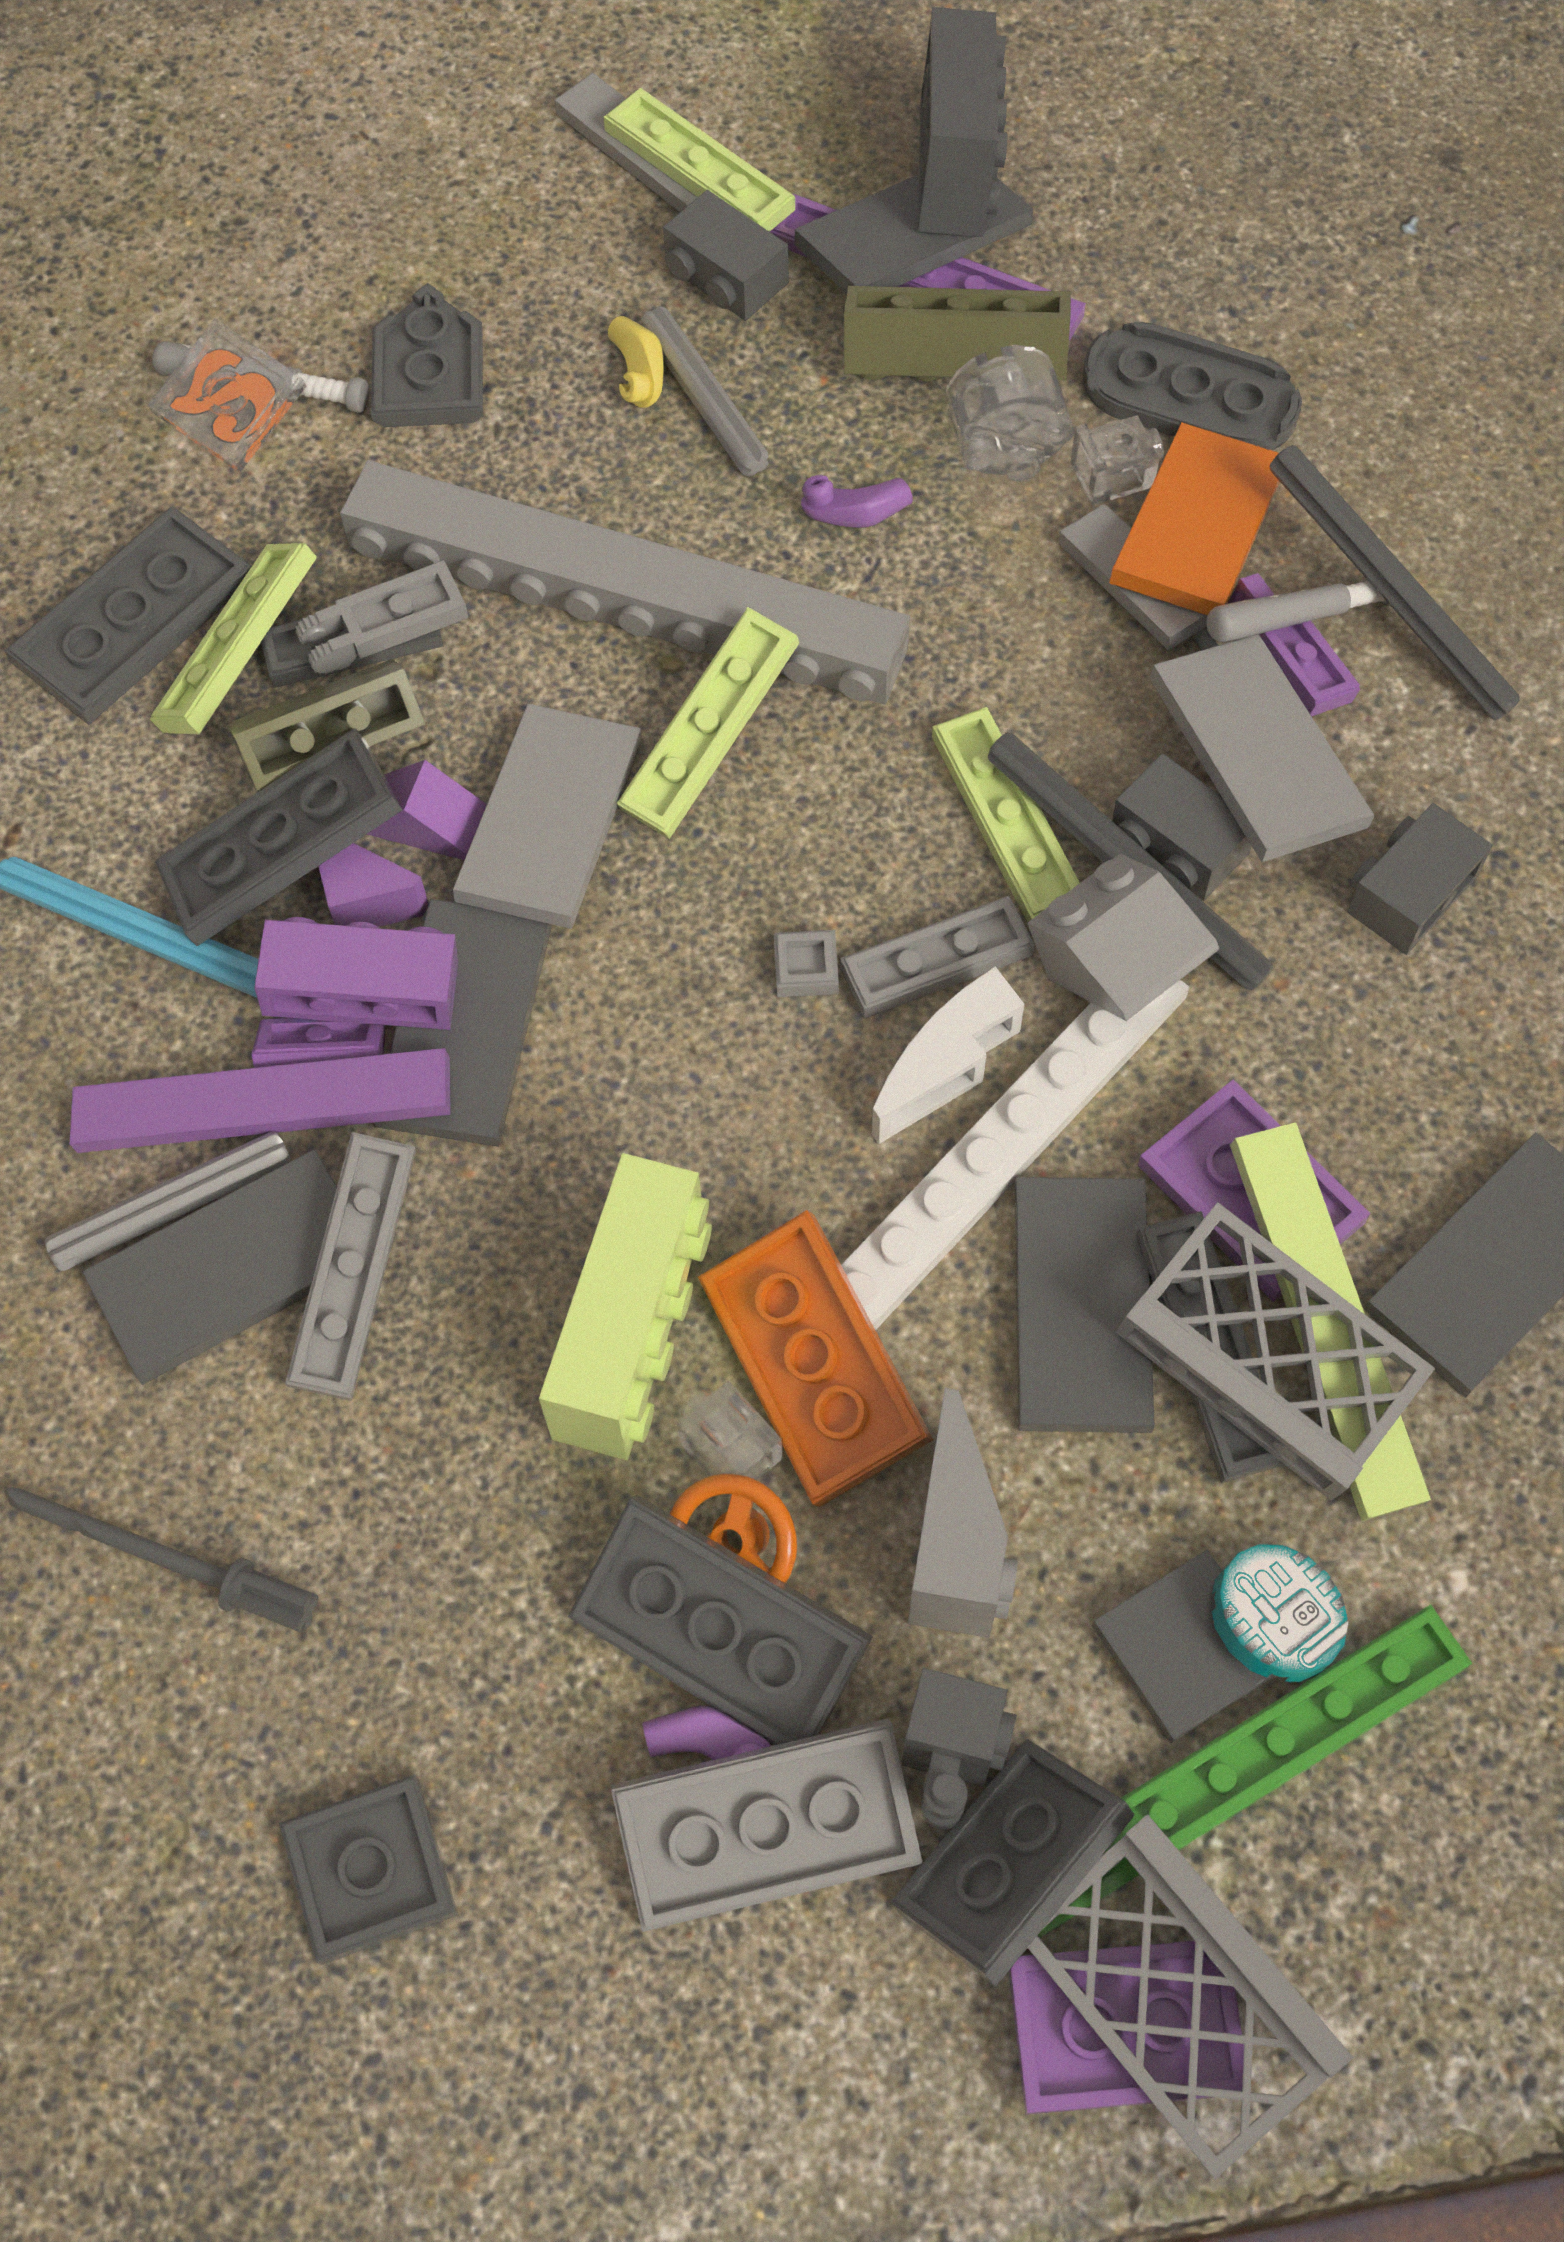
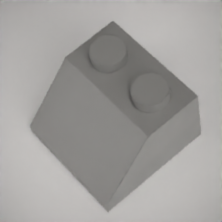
M1118 854L1113 859L1102 863L1092 875L1068 893L1054 899L1045 910L1027 922L1049 980L1124 1021L1129 1020L1219 950L1215 937L1159 871L1123 854Z

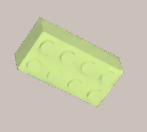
M622 1153L539 1396L552 1440L627 1461L634 1441L644 1443L654 1413V1404L648 1402L649 1393L654 1379L664 1381L668 1373L674 1349V1343L667 1341L673 1319L683 1321L686 1316L693 1291V1283L687 1282L692 1260L703 1261L711 1236L712 1225L705 1223L709 1209V1199L701 1197L698 1172Z

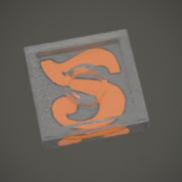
M214 318L147 406L160 419L241 473L307 386L302 377Z

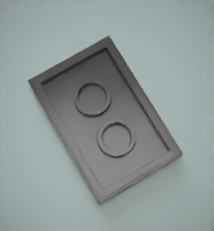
M1026 1739L1003 1766V1770L998 1772L962 1815L960 1821L952 1827L890 1903L901 1916L996 1987L1135 1814L1126 1801L1029 1739Z

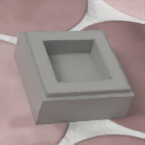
M835 930L774 933L777 997L839 994Z

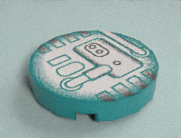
M1258 1544L1239 1552L1214 1580L1212 1594L1215 1592L1216 1608L1212 1611L1215 1629L1229 1653L1250 1671L1266 1678L1271 1674L1278 1677H1288L1284 1682H1301L1322 1672L1333 1662L1344 1647L1348 1618L1343 1596L1329 1574L1309 1556L1284 1545Z

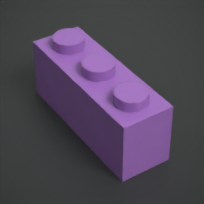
M291 917L284 921L265 920L255 980V991L262 1016L450 1030L458 969L455 934H444L431 927H415L409 931L381 929L367 922H353L347 926L318 924L311 919L303 917Z

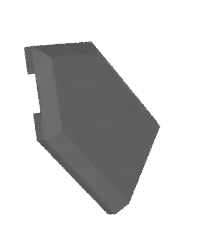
M426 283L412 295L413 302L396 316H386L372 330L371 417L372 421L383 427L474 423L483 416L482 322L467 311L460 312L444 300V296L440 291Z

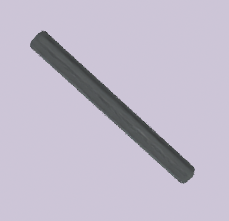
M1291 445L1278 453L1269 466L1274 476L1485 713L1493 720H1498L1508 714L1520 701V696L1297 446Z
M1007 732L993 743L988 754L989 761L1102 862L1111 860L1118 854H1123L1159 871L1217 940L1219 950L1210 958L1245 989L1252 991L1266 980L1273 969V964L1268 958L1013 733Z

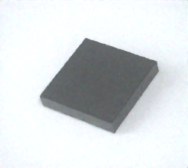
M1208 1549L1100 1616L1092 1624L1093 1629L1171 1744L1276 1676L1271 1674L1266 1678L1250 1671L1229 1653L1217 1633L1212 1616V1611L1216 1608L1215 1592L1212 1594L1214 1580L1221 1573L1222 1569Z
M415 1774L279 1823L316 1963L319 1965L327 1964L458 1916L420 1782Z

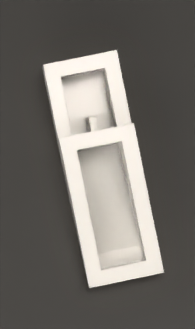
M996 966L964 987L939 1009L904 1050L888 1075L873 1107L872 1136L878 1144L982 1083L986 1052L1020 1032L1024 1003Z

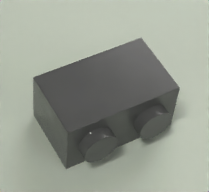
M708 189L663 227L665 261L672 274L682 281L690 282L707 294L715 305L722 309L730 310L744 321L748 320L789 283L788 244Z
M1163 753L1116 799L1112 822L1203 901L1250 853L1251 844L1221 795Z
M1433 802L1417 820L1407 816L1390 836L1387 842V846L1390 849L1380 860L1373 855L1370 856L1361 865L1350 882V886L1356 889L1347 913L1406 956L1479 876L1493 846L1489 841Z

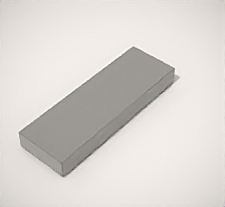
M1106 504L1101 505L1060 531L1059 545L1168 651L1207 627V615L1109 583L1112 568L1131 528Z
M1010 896L842 957L840 958V969L865 1019L983 975L995 966L999 969L1031 957L1034 954L1035 945Z

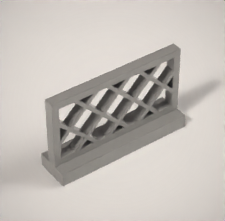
M1218 1202L1146 1293L1134 1305L1116 1330V1333L1331 1501L1350 1487L1362 1471L1363 1464L1435 1370L1432 1365ZM1216 1225L1239 1242L1243 1265L1208 1268L1204 1241ZM1194 1254L1196 1270L1181 1271ZM1253 1254L1265 1263L1255 1264ZM1281 1274L1293 1284L1297 1307L1262 1310L1257 1276ZM1245 1277L1250 1311L1215 1314L1210 1280ZM1198 1281L1204 1316L1180 1318L1160 1303L1158 1299L1171 1283ZM1307 1295L1320 1305L1309 1306ZM1334 1315L1345 1323L1348 1328L1351 1349L1317 1352L1311 1317ZM1299 1318L1304 1353L1270 1357L1264 1321ZM1252 1323L1258 1358L1234 1360L1221 1350L1217 1326ZM1206 1327L1207 1338L1194 1328ZM1362 1337L1375 1347L1364 1348ZM1389 1357L1411 1375L1398 1392L1372 1395L1366 1359ZM1353 1360L1359 1396L1325 1399L1319 1363ZM1306 1364L1312 1400L1288 1402L1275 1391L1272 1368ZM1260 1369L1261 1380L1248 1370ZM1389 1404L1376 1420L1374 1405ZM1361 1407L1366 1435L1354 1451H1351L1331 1435L1327 1410ZM1314 1411L1316 1423L1302 1412Z
M1147 1814L1126 1832L1122 1839L1101 1856L1045 1925L1046 1927L1059 1914L1091 1917L1088 1963L1057 1960L1038 1935L1028 1946V1949L1213 2178L1216 2179L1329 2077L1332 2078L1350 2062L1353 2056ZM1123 1858H1126L1145 1880L1144 1914L1100 1909L1102 1877ZM1093 1886L1091 1908L1070 1906ZM1153 1891L1175 1917L1152 1915ZM1099 1918L1143 1922L1141 1968L1096 1964ZM1151 1923L1183 1926L1195 1940L1194 1974L1149 1969ZM1203 1951L1225 1977L1202 1975ZM1065 1969L1087 1971L1086 1994ZM1096 1972L1140 1977L1138 2023L1106 2020L1094 2006ZM1148 1978L1193 1982L1191 2029L1146 2024ZM1201 1983L1233 1986L1246 2001L1244 2035L1199 2030ZM1254 2012L1276 2038L1253 2036ZM1115 2030L1137 2032L1136 2056ZM1145 2033L1190 2038L1188 2085L1155 2081L1144 2067ZM1199 2039L1244 2044L1242 2091L1196 2086ZM1253 2045L1285 2048L1306 2075L1283 2095L1251 2092ZM1165 2092L1188 2094L1186 2118ZM1196 2095L1241 2100L1240 2134L1217 2154L1211 2150L1194 2129ZM1250 2101L1272 2104L1249 2125Z

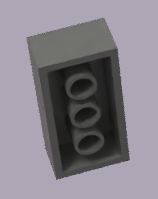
M932 7L920 99L918 232L984 237L987 215L997 214L1000 181L996 179L998 167L1004 168L1008 134L1004 132L1007 112V99H1004L1006 67H1003L1006 36L997 35L996 12Z

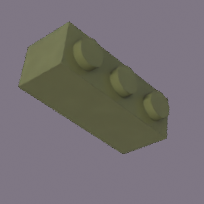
M393 659L227 723L249 779L257 791L265 788L352 729L356 728L370 747L425 725L405 670Z

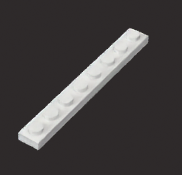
M1179 980L1127 1021L1090 1003L848 1257L841 1266L875 1330L1016 1181V1177H1019L1186 999L1189 990L1187 984Z

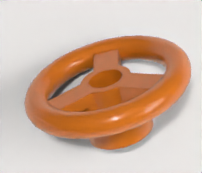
M717 1474L695 1482L679 1496L670 1511V1515L688 1524L692 1513L701 1503L717 1495L732 1494L728 1511L716 1520L712 1532L705 1536L783 1583L787 1582L792 1573L797 1555L796 1530L785 1504L770 1488L744 1475ZM753 1503L765 1512L774 1528L777 1547L771 1569L759 1557L769 1543V1527L765 1518L752 1508ZM728 1529L734 1530L740 1535L742 1539L741 1549L732 1547L728 1542Z

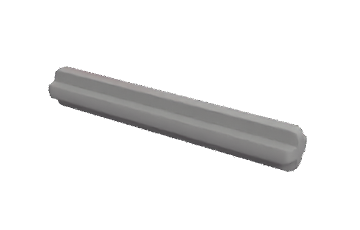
M657 306L653 311H646L642 316L643 327L649 329L659 338L662 346L663 361L740 472L747 477H752L757 472H763L768 466L767 450L668 309Z
M277 1132L266 1133L49 1235L45 1239L48 1255L60 1271L68 1270L290 1162L289 1153Z

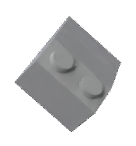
M945 1388L912 1588L908 1624L989 1638L994 1617L1007 1620L1009 1605L1012 1603L1018 1560L1005 1558L1008 1535L959 1390Z

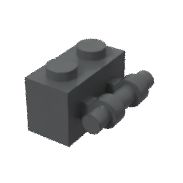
M922 1668L905 1738L901 1766L928 1772L921 1801V1813L924 1820L930 1826L946 1830L954 1827L962 1817L967 1801V1787L965 1783L983 1787L989 1768L1003 1770L1017 1714L1003 1711L1008 1689Z

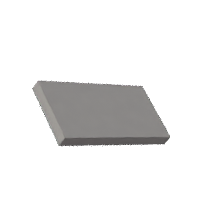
M1259 634L1153 665L1150 675L1151 682L1261 862L1369 828L1374 818L1372 810Z
M527 704L454 885L453 894L455 902L572 929L616 812L617 802L622 796L642 742L641 728Z
M889 1718L611 1784L642 1932L923 1864L893 1727Z

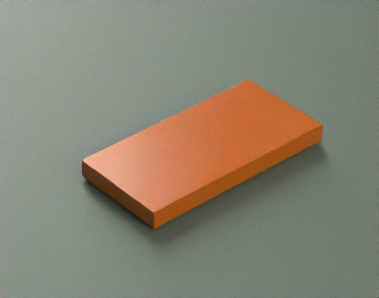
M1181 422L1112 568L1109 583L1207 616L1214 607L1227 604L1280 483L1269 467L1278 452Z
M808 1210L804 1211L698 1276L812 1505L823 1506L933 1441L926 1424L813 1213Z

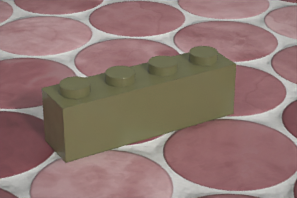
M848 286L844 309V374H855L871 380L881 379L887 375L913 376L922 381H934L942 377H961L980 383L992 382L996 379H1024L1032 384H1046L1053 380H1066L1071 318V291Z

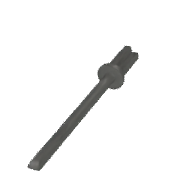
M7 1488L9 1504L13 1508L63 1528L78 1531L93 1540L220 1589L218 1597L220 1609L230 1612L237 1607L298 1632L301 1628L306 1630L312 1621V1611L318 1604L317 1594L252 1569V1563L248 1559L241 1557L233 1563L229 1570H226L94 1517L81 1515L76 1510L20 1488Z

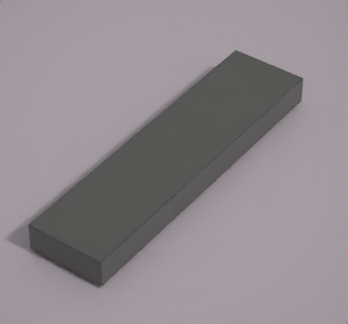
M1202 1211L1139 1228L1136 1236L1152 1283L1204 1220ZM1209 1234L1204 1241L1208 1268H1218L1221 1266ZM1194 1254L1181 1271L1196 1270ZM1210 1280L1215 1314L1236 1313L1237 1311L1226 1280ZM1198 1281L1171 1283L1158 1299L1160 1303L1180 1318L1204 1316ZM1241 1324L1217 1326L1222 1351L1234 1360L1253 1358ZM1206 1327L1194 1328L1207 1338ZM1257 1369L1248 1370L1260 1379ZM1190 1391L1221 1483L1285 1465Z

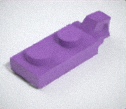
M1257 573L1241 578L1238 581V585L1228 604L1273 596L1274 593ZM1311 621L1259 634L1311 717L1352 703L1360 691V684Z

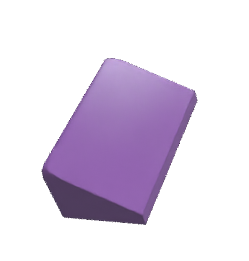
M299 1018L260 1020L252 1050L254 1068L384 1055L385 1025Z

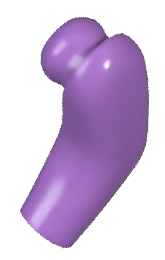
M815 475L808 478L803 484L802 492L804 497L801 500V506L805 514L813 520L837 526L866 528L882 522L912 503L913 498L908 484L901 478L858 489L833 488L832 482L826 476Z
M699 1705L642 1723L650 1757L678 1752H697L710 1757L712 1760L771 1746L759 1734L722 1711L710 1706Z

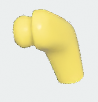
M625 316L616 317L609 325L608 337L622 352L628 371L623 375L628 384H619L620 394L625 401L631 402L637 407H650L660 397L663 386V353L660 340L653 332Z

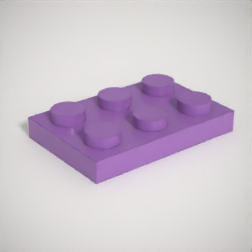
M1231 1080L1141 1154L1138 1166L1186 1215L1202 1211L1205 1218L1218 1202L1261 1235L1230 1144L1235 1138L1280 1127L1281 1125L1238 1083ZM1307 1152L1341 1245L1366 1223L1370 1212ZM1216 1225L1210 1233L1211 1240L1237 1266L1243 1265L1239 1242ZM1253 1254L1255 1264L1265 1263ZM1275 1274L1257 1276L1258 1287L1273 1302L1282 1295Z
M1195 1941L1150 1945L1149 1969L1194 1974ZM1142 1945L1097 1949L1096 1964L1141 1968ZM1089 1950L1052 1954L1057 1960L1088 1963ZM1203 1951L1202 1975L1225 1977ZM1020 1956L1010 1968L1009 1977L1025 2115L1152 2104L1153 2102L1035 1956ZM1065 1969L1086 1994L1087 1971ZM1096 1972L1094 2006L1106 2020L1138 2023L1140 1977ZM1148 1978L1146 2024L1191 2029L1193 1982ZM1201 1983L1199 2030L1242 2035L1236 1990L1233 1986ZM1115 2030L1136 2056L1137 2032ZM1145 2033L1144 2067L1155 2081L1188 2085L1190 2038ZM1199 2039L1196 2086L1242 2091L1244 2045L1241 2043ZM1165 2092L1172 2102L1186 2101L1188 2094ZM1196 2095V2100H1197V2099L1215 2098V2097H1207V2096H1198V2095Z

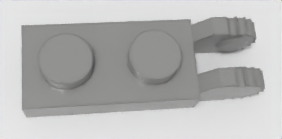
M443 560L336 600V605L302 618L303 620L298 622V626H296V633L301 643L306 644V646L319 644V646H315L311 650V654H308V660L315 673H325L326 675L329 672L333 673L334 670L349 667L357 656L359 659L467 619L468 613L466 604ZM344 628H345L346 631H347V633L344 634V635L339 636V634H340V633L344 630Z

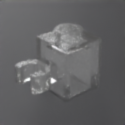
M729 1380L714 1393L710 1388L699 1392L683 1407L680 1413L682 1419L677 1422L680 1444L709 1476L738 1474L758 1480L783 1459L782 1439ZM726 1494L731 1499L732 1494Z

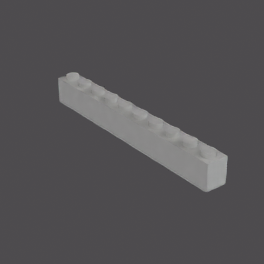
M367 460L340 512L349 548L357 550L366 557L374 559L382 557L409 565L414 570H419L444 560L452 577L472 588H488L515 596L526 604H542L569 612L572 616L581 620H597L618 626L635 636L644 637L648 635L676 643L681 648L690 652L703 651L716 655L747 607L796 634L799 639V645L780 674L799 684H816L840 691L845 696L858 701L870 700L886 705L908 651L910 615Z

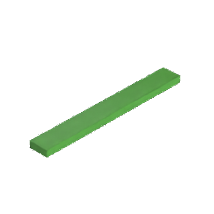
M1430 1604L1121 1797V1799L1126 1801L1135 1816L1105 1853L1147 1814L1180 1851L1463 1672L1472 1664L1471 1660ZM1123 1858L1102 1877L1100 1901L1140 1876L1126 1858ZM1093 1886L1070 1906L1090 1908ZM1059 1914L1038 1934L1039 1938L1041 1939L1077 1915Z

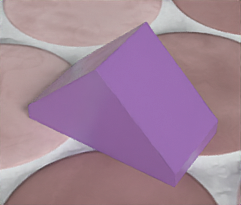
M426 760L384 774L402 811L367 835L465 860L487 804Z
M354 843L319 865L328 907L335 925L347 926L353 922H367L381 927L423 916L429 907L421 876Z

